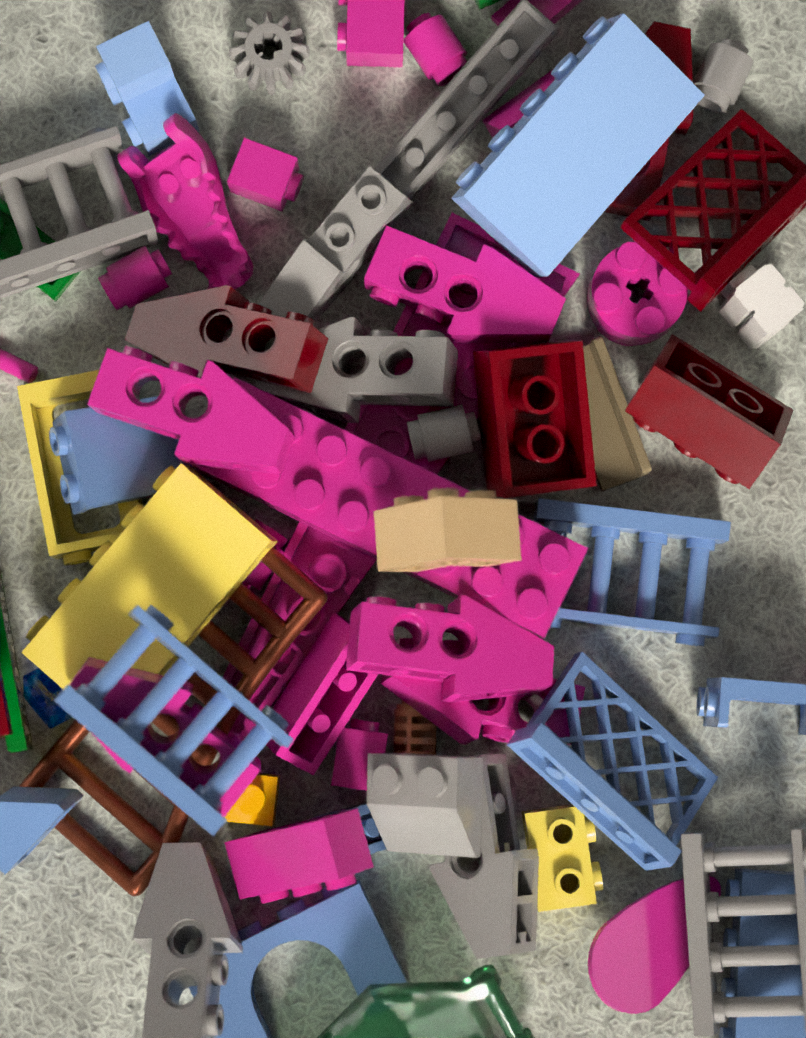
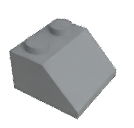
M368 753L366 804L387 851L480 857L483 757Z

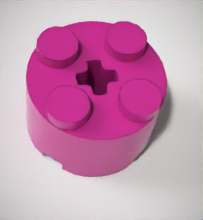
M634 241L626 242L608 253L599 263L588 286L587 306L596 329L605 338L623 346H639L658 340L672 328L685 308L688 288ZM635 287L644 291L642 294L643 298L638 303H634L629 299L631 291Z

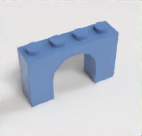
M360 880L356 881L357 883L330 891H327L325 886L320 890L323 898L307 906L303 899L292 902L276 911L279 920L263 928L259 920L237 930L243 946V953L223 954L228 959L229 974L226 985L220 987L219 1004L222 1005L224 1010V1028L222 1034L216 1036V1038H273L255 998L254 976L259 962L268 952L290 941H311L323 945L332 951L342 962L366 1013L411 991L410 983ZM197 986L189 987L193 998L197 993Z

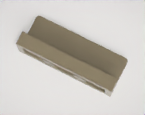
M599 336L593 338L590 344L584 346L583 349L595 473L600 490L603 492L645 477L652 471L635 422L632 416L625 412L628 406L603 337Z

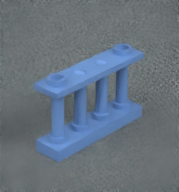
M541 498L535 502L534 522H542L544 527L564 537H567V534H572L573 526L592 528L591 537H595L587 611L560 608L550 628L561 629L563 620L676 634L675 643L692 646H704L705 638L719 637L720 627L702 625L709 553L710 551H715V544H723L729 541L730 521ZM620 532L639 534L638 542L643 543L635 617L606 614L614 540H619ZM668 538L687 540L686 548L690 549L682 623L654 620L662 546L667 545Z
M137 605L133 607L128 615L140 626L87 686L82 683L77 690L66 684L53 701L214 836L227 820L217 812L223 804L220 801L221 797L270 739H273L282 747H289L294 741L284 732L289 723L268 705L260 711L169 632L174 624L159 610L150 605L144 611ZM157 639L179 659L126 720L121 717L114 724L100 712L106 704L103 698L149 645ZM195 672L215 689L217 693L166 753L160 751L154 758L139 745L145 738L142 732ZM234 706L251 720L255 727L206 785L202 786L199 784L193 791L178 778L184 771L181 766L228 710Z

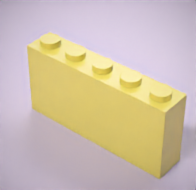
M181 463L176 469L171 465L154 482L152 488L157 492L145 506L138 503L122 520L121 526L125 530L113 544L109 540L106 541L89 560L93 568L84 579L80 581L78 578H75L61 592L57 600L62 605L52 617L48 618L44 615L29 630L26 638L30 640V643L21 653L63 689L66 684H69L89 657L109 661L140 626L128 615L133 607L137 605L144 611L152 605L174 624L169 632L188 648L278 541L190 465ZM155 639L131 667L165 675L179 658Z

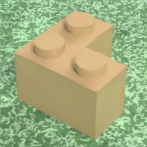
M456 488L434 489L428 491V499L424 500L423 496L398 497L394 499V507L374 511L378 571L419 572L446 566L488 567L521 561L517 500L496 499L495 491H472L465 493V497H459V492Z

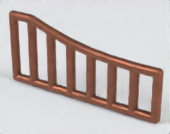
M274 546L263 557L261 562L304 599L289 617L284 620L245 585L241 584L236 589L230 599L272 635V638L256 658L252 657L212 621L199 634L204 641L243 674L235 689L248 701L288 647L327 602V593ZM195 672L187 680L193 684L192 694L205 706L217 693L215 689ZM232 706L216 724V727L228 735L241 712ZM159 714L152 721L167 736L173 735L179 729L178 721L169 714ZM75 719L19 787L43 788L54 773L60 769L153 852L134 873L69 814L55 826L57 831L129 895L139 896L149 886L162 844L180 842L189 816L141 776L173 805L162 834L72 754L90 732ZM201 744L191 755L198 764L207 766L212 764L218 751L209 744Z

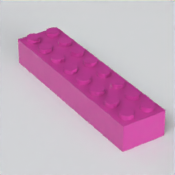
M236 377L233 380L289 428L294 435L282 474L192 465L198 472L377 559L374 511L394 507V499L398 497L423 496L424 500L428 499V491L434 489L456 488L458 489L459 497H465V493L471 492ZM518 514L521 561L488 567L446 566L419 572L403 573L454 598L466 595L545 640L587 554L588 548Z

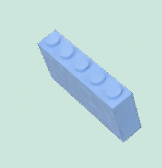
M624 13L609 19L602 16L595 21L583 35V39L587 42L576 56L570 52L555 66L551 74L556 79L544 92L539 88L527 98L519 109L524 114L513 128L509 125L503 127L489 142L488 147L492 152L481 164L476 161L473 162L456 181L460 188L451 199L534 277H548L705 96Z

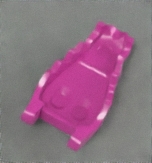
M174 113L163 122V128L166 134L174 141L173 144L150 160L135 146H129L117 155L120 166L132 180L142 211L149 210L156 232L166 234L169 237L168 246L172 249H177L181 253L183 260L196 263L197 269L206 276L209 282L207 289L225 285L237 289L252 277L253 262L239 241L233 227L218 166L208 143L185 118Z

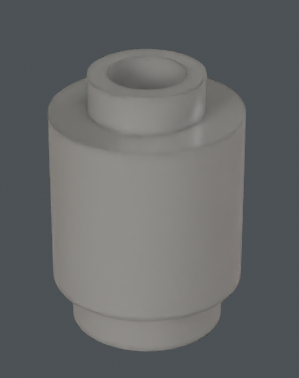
M723 39L722 43L710 44L693 81V84L705 95L697 104L698 106L710 112L724 114L728 106L735 104L753 65V60L747 55L748 49L743 44L731 39Z
M463 405L417 415L418 420L407 422L415 460L427 457L428 462L473 452L471 442L480 440L474 412L465 414Z

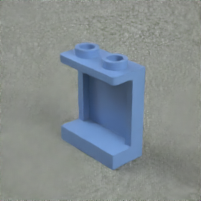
M158 396L143 398L140 401L145 403L152 402ZM91 407L64 411L53 421V427L49 431L51 449L55 456H60L64 473L60 477L62 497L67 504L71 503L74 515L85 513L89 509L151 498L157 492L152 486L165 469L171 465L176 469L181 463L190 465L182 462L174 455L179 440L99 414Z
M716 677L707 678L706 687H699L696 713L697 716H704L703 726L727 728L730 701L741 700L800 706L799 734L806 735V684Z

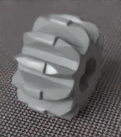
M266 11L263 15L264 23L258 25L255 19L248 16L245 20L248 32L242 30L234 31L233 40L238 46L229 50V56L231 61L238 63L234 68L236 77L238 79L249 77L248 87L250 90L255 91L262 84V81H265L267 93L273 95L276 91V81L280 80L285 88L291 90L294 86L291 74L296 76L305 75L306 66L302 60L309 58L310 51L309 46L301 44L305 38L303 29L294 28L290 30V17L285 15L280 18L277 24H274L272 13ZM265 47H275L274 59H264Z

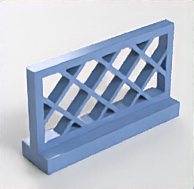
M584 652L574 654L526 727L516 730L507 743V746L645 871L672 867L681 853V850L677 847L681 834L688 828L718 778ZM580 671L592 682L594 700L577 701L574 680ZM564 696L565 702H560V700ZM608 705H618L626 713L628 732H611ZM595 707L599 734L582 736L578 708ZM566 709L570 737L560 738L545 725L554 710ZM651 736L659 743L662 763L646 765L642 737ZM629 738L634 766L617 768L613 740ZM583 742H601L605 769L594 770L586 762ZM685 767L699 780L690 795L680 796L676 768ZM663 769L668 797L651 799L647 771ZM635 772L639 801L629 802L621 794L618 774ZM669 804L672 825L666 834L655 825L652 805Z

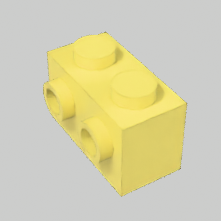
M573 804L521 811L527 849H538L537 911L542 912L597 904L595 891L603 890L602 873L599 861L591 862L588 845L590 842H596L595 825Z

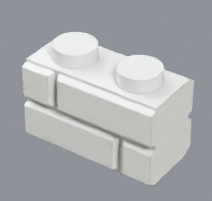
M752 264L734 277L729 282L730 285L721 292L726 300L721 305L719 313L732 328H739L737 334L750 350L758 349L784 328L803 310L805 304L791 286L785 288L786 280L773 264H765L758 271Z

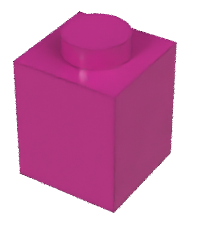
M244 138L227 183L231 193L283 212L287 200L296 201L304 175L298 173V157Z
M351 718L350 728L344 727L337 741L332 786L367 791L368 753L386 752L388 733L379 732V722Z

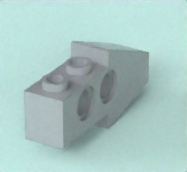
M369 166L308 241L303 240L258 305L270 309L272 315L286 318L287 312H296L306 315L316 322L355 278L354 274L376 249L386 225L393 228L414 202L378 171Z
M349 317L318 329L329 339L311 393L257 380L255 387L308 413L347 423H359L360 405L453 407L458 350L448 337H445L441 332L433 330H420L416 332L415 336H398L393 331L378 329L369 331V336H367V330L355 317ZM365 357L366 363L364 368L356 374H349L351 363L358 358ZM406 358H413L412 367L407 373L403 375L394 374L395 368L400 361Z
M506 754L474 755L472 757H483L481 864L479 865L477 858L444 855L445 862L429 865L430 871L476 959L535 951L539 870L538 849L520 850Z
M201 842L163 843L134 928L133 939L148 954H151L142 1038H216V1036L222 1034L224 1028V1010L222 1005L219 1004L220 987L226 985L229 974L228 959L223 954L243 953V946L213 857ZM202 937V943L198 950L192 954L185 955L184 950L188 942L194 938ZM197 986V993L193 1000L186 1004H179L182 992L188 987Z

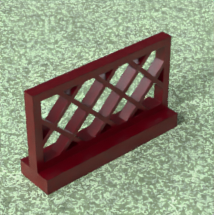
M741 109L623 221L620 228L691 291L687 300L701 312L729 285V282L742 272L806 208V164ZM739 127L753 139L754 150L733 149L731 134ZM722 144L723 149L717 148ZM704 160H723L726 178L704 177L702 162ZM734 161L756 162L758 180L736 179ZM766 163H780L793 176L788 181L768 180ZM693 171L694 177H689L688 175ZM675 188H694L697 207L674 206L673 190ZM705 189L727 190L729 208L707 207ZM737 191L759 192L761 208L759 210L739 209ZM770 192H776V193L770 198ZM664 199V205H658ZM645 216L665 217L667 236L652 235L639 222ZM675 217L698 218L700 237L677 236ZM708 219L730 220L732 236L730 238H710ZM741 220L747 221V222L741 227ZM678 248L701 249L703 265L694 273L679 259ZM711 249H718V250L712 255Z

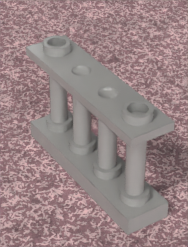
M117 126L109 129L102 127L94 128L83 133L79 139L0 165V195L4 194L23 246L19 255L4 260L0 259V299L129 255L145 245L149 248L159 244L155 225L149 210L141 213L132 211L112 157L123 151ZM94 164L114 215L111 223L95 229L87 227L67 172ZM47 179L50 180L69 232L66 239L51 244L41 242L22 190L23 187Z
M805 827L791 829L792 844L716 847L715 842H707L706 832H686L681 834L694 1036H715L720 1030L719 1023H726L727 1017L804 1016L806 1032ZM794 865L796 894L719 897L718 892H710L709 872H716L717 867ZM797 914L799 945L722 947V942H714L713 922H720V917ZM801 965L803 995L726 997L725 992H717L716 972H723L724 967Z

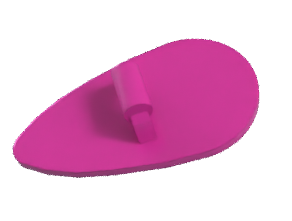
M709 876L710 892H718L720 897L721 886L718 880ZM684 878L671 881L624 907L604 923L594 936L588 955L589 978L598 997L610 1008L629 1014L647 1012L664 1000L688 969L689 951Z

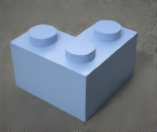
M149 21L96 46L103 62L95 65V68L112 104L115 106L121 102L123 103L129 118L123 120L122 123L135 147L143 143L148 155L151 156L173 144L174 141L166 134L163 128V122L174 113L181 115L200 132L197 121L174 77L171 64Z

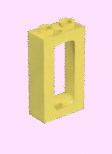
M99 370L17 386L48 553L54 559L63 558L65 566L89 562L92 557L91 552L97 551L108 540L113 544L125 530L121 526L125 516L138 503L143 505L142 499L118 503L120 522L116 527L80 534L74 528L70 503L67 504L62 497L60 477L64 474L60 456H55L51 449L49 431L53 427L54 421L53 410L58 405L89 399Z

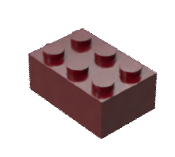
M671 334L645 374L625 409V412L632 416L634 422L644 430L662 434L673 441L674 446L682 454L690 458H700L713 466L716 473L725 481L732 484L740 483L748 489L752 487L780 447L794 411L673 334Z
M556 341L473 351L487 490L495 491L496 497L505 499L597 486L583 341Z

